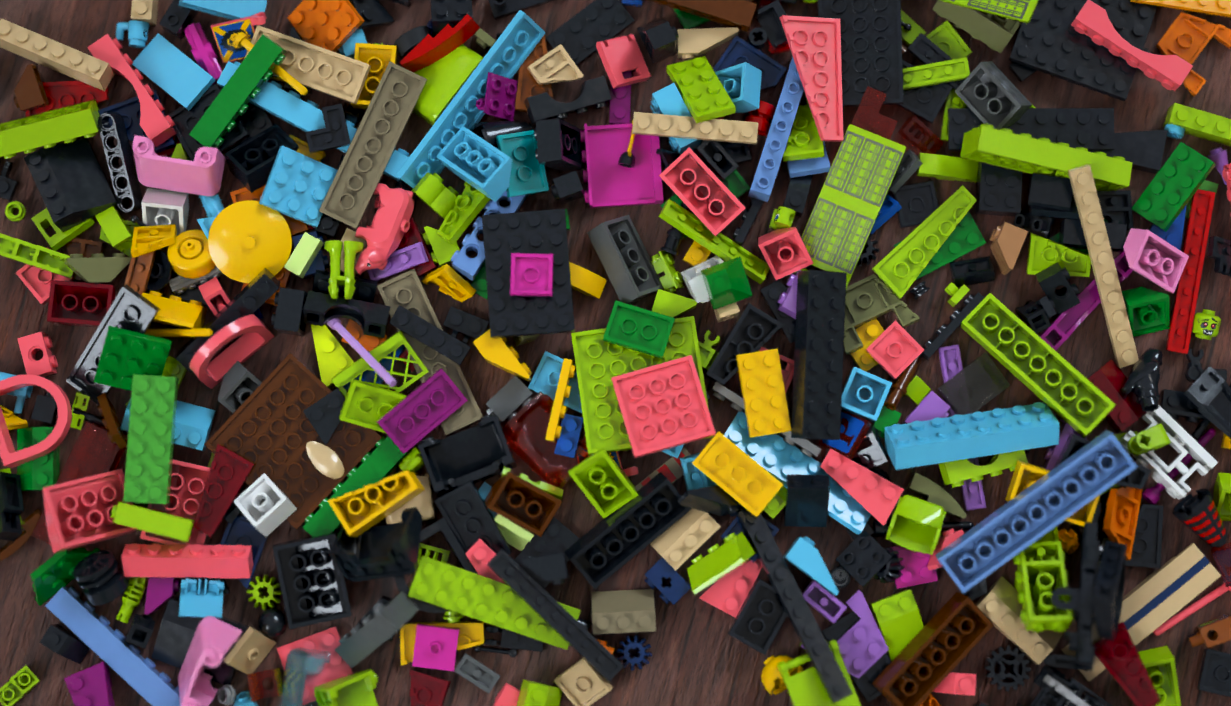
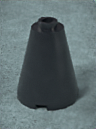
M526 120L479 122L474 126V129L478 128L479 132L476 135L497 149L496 136L533 130L532 125L527 123Z

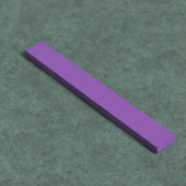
M959 344L939 347L938 353L946 401L950 406L948 413H950L949 417L971 414ZM978 457L967 459L969 462L979 466ZM971 479L963 480L965 485H961L965 511L986 508L982 480L971 482Z

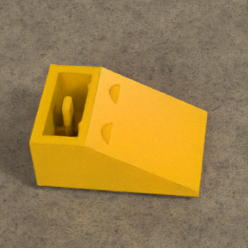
M489 329L473 341V344L487 363L531 382V370L525 362L519 363L517 359L520 357L512 345L508 348L505 344L507 342L506 337L491 339Z

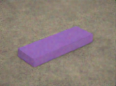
M418 242L393 252L389 256L388 263L383 271L378 268L368 270L370 279L379 281L428 262L423 243Z

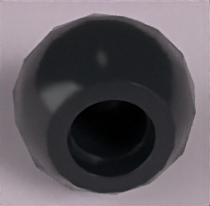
M278 609L264 611L258 621L260 631L268 637H278L283 634L287 629L283 612Z

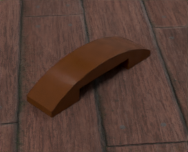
M39 508L21 522V526L24 529L22 534L15 541H9L0 549V561L16 552L32 535L41 516Z

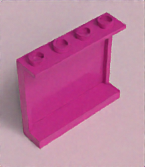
M584 124V130H580L581 142L586 144V150H582V161L587 162V170H583L584 183L588 182L589 189L585 191V203H589L590 208L662 204L664 201L662 179L659 177L662 173L661 156L656 153L657 149H660L659 136L635 134L631 151L635 156L634 168H628L619 165L618 161L621 154L628 150L633 124L587 126V124Z

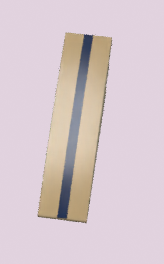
M1191 543L1177 556L1172 557L1162 567L1152 572L1123 597L1120 623L1122 621L1125 623L1136 646L1221 575L1198 547ZM1095 623L1092 624V646L1101 639L1097 633ZM1069 643L1061 649L1065 655L1076 656V651L1069 650ZM1094 654L1092 670H1079V672L1090 682L1103 672L1106 667Z

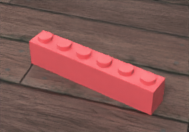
M133 543L125 544L121 556L124 577L251 578L254 566L252 547L249 545Z

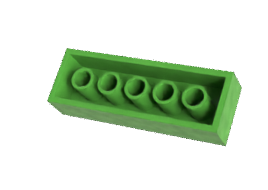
M133 374L123 502L169 504L179 380L177 377Z

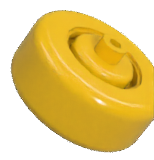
M203 230L184 231L176 236V243L168 247V260L173 270L181 277L189 279L199 278L207 275L216 267L211 258L208 239Z

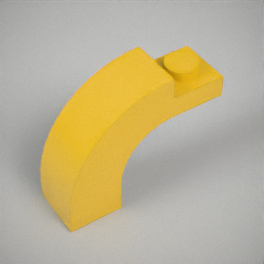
M569 262L571 288L584 295L600 299L607 280Z

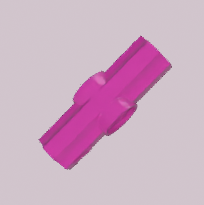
M190 24L183 30L192 47L191 52L197 64L215 79L213 84H217L223 72L217 61V54L211 42L208 41L201 24Z

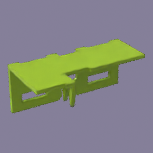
M80 391L76 392L70 427L78 430L82 429L85 416L73 413L75 408L86 411L90 396L84 395ZM81 419L80 425L77 426L78 420Z

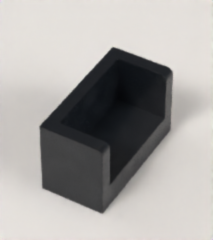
M779 0L762 7L755 14L761 28L766 31L767 39L774 51L788 44L779 18L782 15H786Z

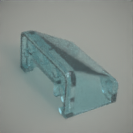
M295 648L288 653L280 706H303L307 674L316 675L320 673L325 663L330 662V651Z

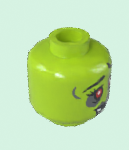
M1203 309L1202 313L1198 312L1194 315L1192 332L1195 333V337L1212 340V337L1218 335L1221 318L1215 316L1216 311Z

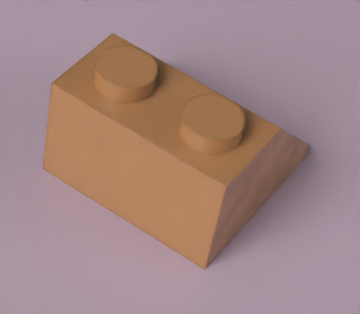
M1007 222L997 226L989 239L992 241L990 246L1001 274L1004 275L1013 270L1028 231Z

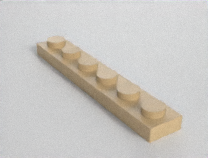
M634 112L632 134L757 144L758 122L711 119L696 123L694 118L689 116Z

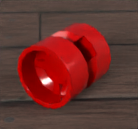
M760 101L759 109L749 111L750 115L746 116L744 121L758 122L757 135L767 136L771 125L769 120L773 119L776 107L767 102Z

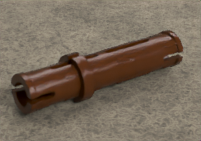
M920 356L899 375L895 384H892L890 394L884 402L886 408L896 410L901 398L906 395L907 387L922 362Z

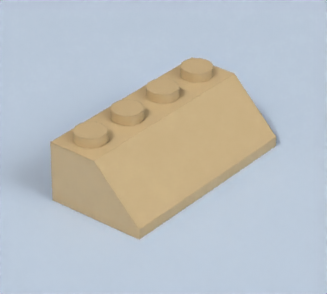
M1002 576L975 603L993 626L1021 652H1024L1025 656L1034 664L1040 665L1052 652L1063 635L1062 632L1054 630H1044L1042 632L1025 630V623H1021L1020 612L1023 608L1022 603L1018 602V592Z

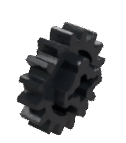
M1006 645L1005 650L999 646L997 647L998 653L991 651L990 653L993 657L986 658L989 665L984 666V669L989 670V673L985 676L987 678L992 677L990 684L998 683L997 689L999 690L1003 686L1007 692H1009L1010 687L1018 690L1017 684L1024 686L1025 684L1022 680L1030 678L1026 675V671H1031V668L1026 667L1030 660L1023 659L1025 653L1021 652L1018 654L1017 647H1014L1011 651L1009 645ZM1011 654L1013 657L1006 660L1002 655ZM995 662L997 663V671H996V672H994ZM1004 664L1011 665V673L1004 672L1006 669ZM1019 664L1021 665V672H1020V674L1018 673V665H1019ZM1010 677L1013 681L1006 683L1001 680Z

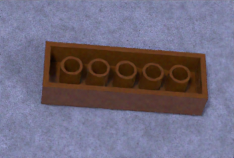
M956 592L872 684L893 706H920L992 628L993 624L968 596Z

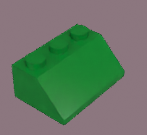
M55 427L17 429V451L42 442L51 434ZM60 445L49 454L17 466V474L20 475L22 491H43L42 488L59 484Z

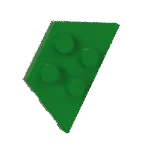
M78 547L58 552L31 573L32 586L36 593L35 600L38 605L41 606L62 587H65L74 579L73 570L75 566L85 557L100 551V549L94 548L93 551H87L85 548Z

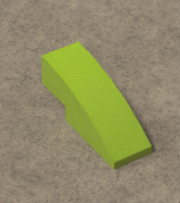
M920 153L918 155L923 164L918 168L917 176L977 182L978 161L938 154Z

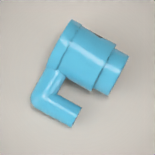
M139 20L119 22L116 26L115 38L118 41H123L124 30H128V46L145 48L149 23Z

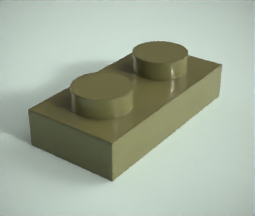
M481 28L474 35L476 38L475 43L483 49H486V47L491 49L496 42L494 38Z

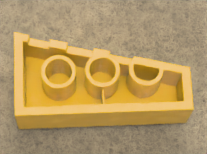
M406 470L382 479V481L369 484L364 486V488L348 492L343 496L327 501L348 535L358 537L425 489L415 473Z

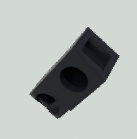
M1032 300L1026 302L1022 307L1015 308L1020 320L1036 334L1051 326L1044 309Z

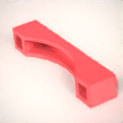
M1091 0L1086 1L1071 23V26L1078 33L1086 34L1095 44L1103 45L1109 49L1111 54L1125 59L1128 65L1139 68L1147 77L1161 82V85L1168 90L1176 91L1193 67V65L1177 55H1157L1132 46L1115 30L1106 10Z
M107 33L87 47L93 57L109 63L114 73L124 77L133 85L140 102V126L156 147L177 134L173 128L176 124L169 115L165 116L162 111L165 108L158 99H153L152 95L154 92L150 86L142 83L141 80L144 77L137 68L133 70L131 67L133 61L127 53L123 55L120 51L123 47L117 38L112 39Z

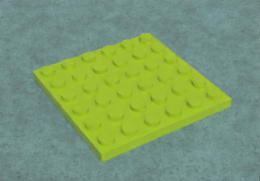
M694 316L675 319L663 359L603 341L606 328L571 333L588 455H593L602 448L607 453L632 449L612 384V377L692 355L708 406Z

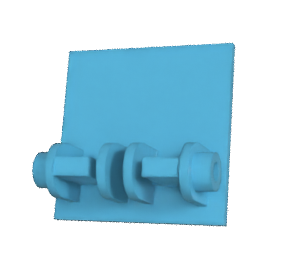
M201 578L199 580L181 579L179 616L203 618L212 616L222 618L224 582H221L220 579L218 581H207V579L202 581Z

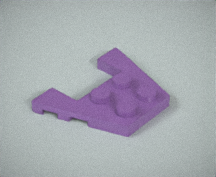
M857 590L845 603L860 619L836 642L848 673L859 679L889 649L862 592Z

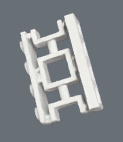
M1159 406L1157 410L1146 412L1141 418L1149 424L1143 431L1157 424H1163L1171 441L1169 445L1179 453L1168 466L1154 453L1155 450L1140 455L1132 454L1128 450L1127 443L1129 439L1136 435L1131 430L1119 440V443L1122 444L1121 446L1127 454H1132L1136 458L1137 464L1151 470L1150 473L1153 480L1159 484L1162 483L1167 488L1166 492L1172 498L1180 500L1191 490L1184 481L1195 470L1201 476L1206 475L1218 462ZM1187 454H1190L1197 461L1189 469L1181 462ZM1174 467L1182 474L1176 482L1167 475Z

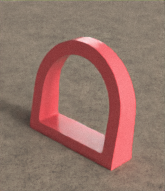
M247 315L241 317L213 335L196 352L189 367L202 383L213 389L223 380L224 375L237 361L243 364L275 336L257 316ZM242 335L210 362L219 349L232 339Z
M23 374L0 381V396L22 387L39 386L46 389L53 396L58 408L57 423L51 434L42 442L15 452L0 407V456L4 466L14 468L49 454L63 442L68 434L72 420L70 401L62 388L49 379L37 375Z

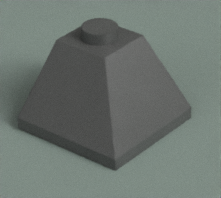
M237 361L223 377L218 401L234 413L262 382Z

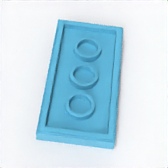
M159 33L132 64L188 111L215 81L210 74Z

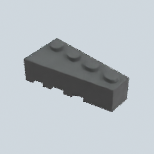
M401 591L385 606L381 604L373 612V616L369 614L361 622L362 626L358 623L350 631L351 635L346 633L339 640L341 644L335 651L353 668L398 632L419 608Z

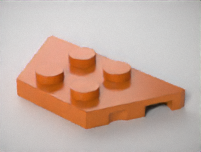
M1120 486L1110 489L1103 521V530L1111 542L1127 545L1126 560H1131L1143 489Z

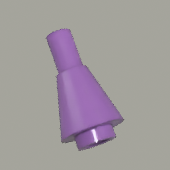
M1217 147L1210 150V155L1207 157L1216 164L1215 168L1223 179V166L1228 164L1227 149Z

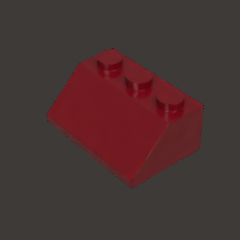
M51 280L47 321L52 324L98 328L115 300L114 285Z
M1112 359L1086 378L1116 404L1114 409L1105 418L1116 433L1124 431L1145 413L1142 411L1141 405L1137 403L1135 393L1131 392L1123 399L1124 395L1120 389L1127 378Z

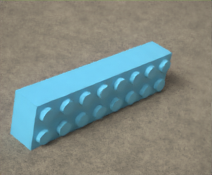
M1036 402L1024 406L1016 405L1011 408H996L985 412L977 411L972 414L934 418L927 421H914L907 424H894L884 427L885 450L895 469L899 470L1059 445V422L1044 402Z

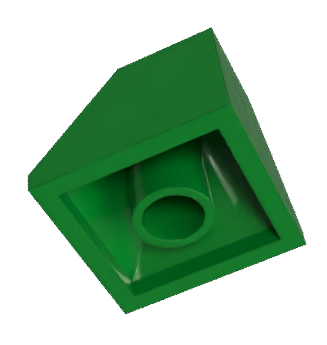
M741 257L701 270L714 310L753 296Z
M1144 287L1122 291L1133 337L1169 329L1170 297L1168 294Z

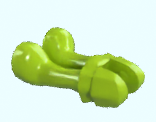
M339 240L324 242V248L330 254V278L328 279L330 285L328 290L332 299H338L339 285H345V299H352L356 288L354 287L356 282L354 279L355 257L357 253L363 251L364 243L344 241V276H340L343 242Z

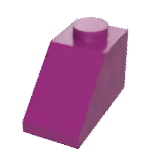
M149 577L144 614H154L176 596V591L179 592L181 580L178 578Z

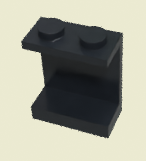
M787 474L784 525L794 527H826L830 495L829 475Z

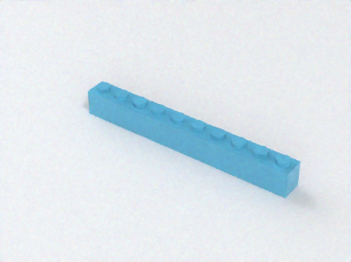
M228 61L217 84L223 88L241 63L235 61L233 64ZM275 81L270 83L263 82L260 86L261 91L255 99L251 98L249 101L304 132L326 128L322 110L318 109V104L310 100L305 102L299 99L301 96L294 91L286 92L282 90L283 86ZM346 120L350 142H352L357 129L354 128L355 124ZM350 145L336 149L346 153ZM401 148L394 150L383 174L399 181L400 178L396 174L409 158V153Z

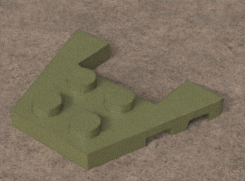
M875 274L848 286L846 290L844 326L846 355L863 348L855 328L890 311H894L903 328L920 321L919 316L913 313L902 300L893 294V291Z

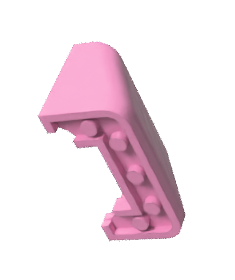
M134 135L133 154L137 178L144 186L207 197L215 196L219 192L226 158L218 148L202 147L198 149L194 161L158 156L154 151L155 146L149 138Z
M206 616L201 620L178 675L181 706H209L213 702L218 689L212 687L211 680L213 676L204 672L205 667L219 666L228 650L240 639L242 630L212 616Z

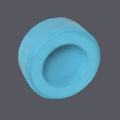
M1166 124L1164 130L1168 131L1167 137L1183 138L1184 128L1172 124Z

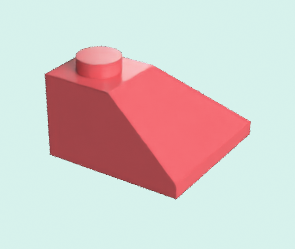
M796 227L776 229L758 237V246L775 280L813 264Z

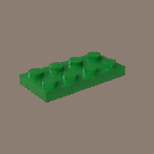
M1180 142L1134 204L1132 210L1166 232L1216 164Z
M969 211L916 280L986 244Z

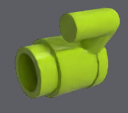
M414 447L398 464L402 471L408 470L414 473L425 465L420 450L417 447Z

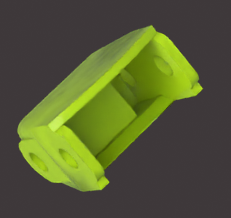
M910 495L900 496L885 539L905 549L933 555L946 511H944L942 506Z

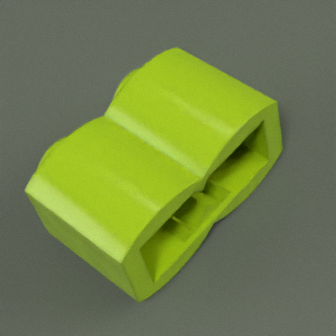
M427 172L412 189V192L435 213L445 219L448 212L454 209V201L459 193L451 186L446 188L442 184L444 180L435 172L433 175Z

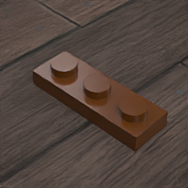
M105 393L97 396L100 404L97 408L102 417H104L102 422L105 428L109 430L107 432L109 440L112 444L116 443L120 449L128 446L113 404Z

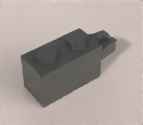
M515 375L486 403L489 407L486 412L493 416L497 415L500 424L506 420L511 422L518 415L516 411L521 406L525 408L533 401L531 397L534 394Z

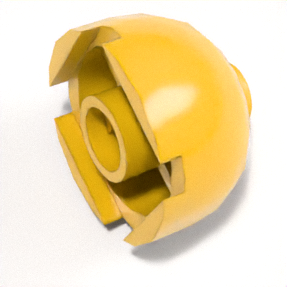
M779 655L777 657L770 656L765 660V666L761 672V680L770 695L773 693L778 695L787 689L778 670L777 663L787 662L794 658L787 655ZM800 665L788 670L789 676L803 671V668Z

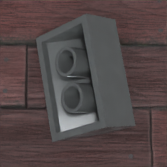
M992 61L980 62L955 91L984 124L993 125L994 129L998 130L1006 129L1015 123L1032 106Z

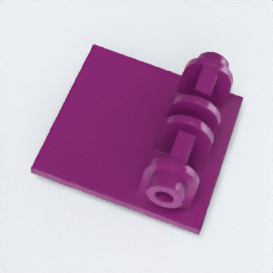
M488 72L485 98L478 99L476 106L479 110H484L483 113L513 121L518 81Z

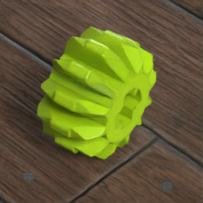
M264 574L263 581L260 576H256L257 584L255 582L249 583L254 589L247 590L248 594L253 593V596L248 600L249 602L256 600L254 603L255 608H258L261 604L262 610H266L268 604L272 609L275 607L273 601L276 603L281 602L276 597V595H282V591H277V588L281 587L280 583L274 585L276 577H272L269 580L268 574ZM267 587L269 596H264L263 598L261 589H266Z

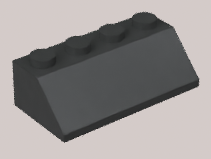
M629 215L603 222L587 232L620 302L631 304L657 292L658 289H663L659 280L660 277L656 273Z

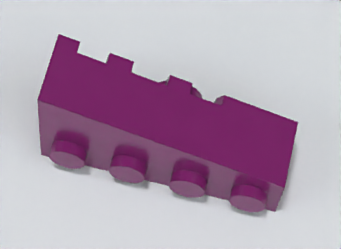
M105 661L64 678L75 706H115L112 694V679L110 678L109 671L110 666Z

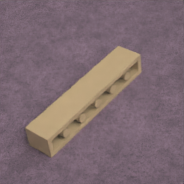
M1 18L0 48L102 91L106 90L114 77V72L109 63Z

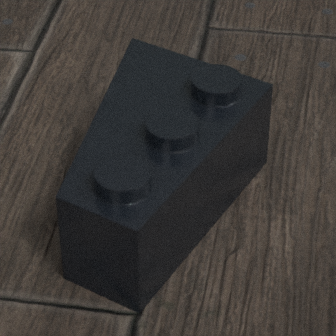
M658 18L637 27L653 64L675 55L677 38L679 36L675 26L671 27L669 21Z

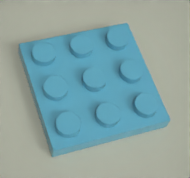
M282 145L277 153L259 204L310 226L318 227L322 212L319 209L338 170Z

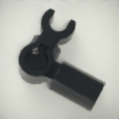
M1189 348L1188 354H1186L1189 363H1187L1185 378L1189 382L1194 383L1206 369L1204 368L1203 370L1200 363L1204 355L1203 349L1198 351V357L1192 355L1191 348ZM1214 369L1227 381L1226 369Z

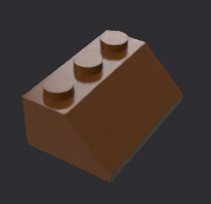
M508 471L493 485L484 502L488 509L541 537L561 505L562 500Z

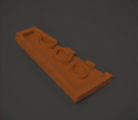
M545 34L519 68L515 102L516 111L527 112L524 101L528 97L547 92L553 98L551 83L539 85L527 69L529 65L547 54Z

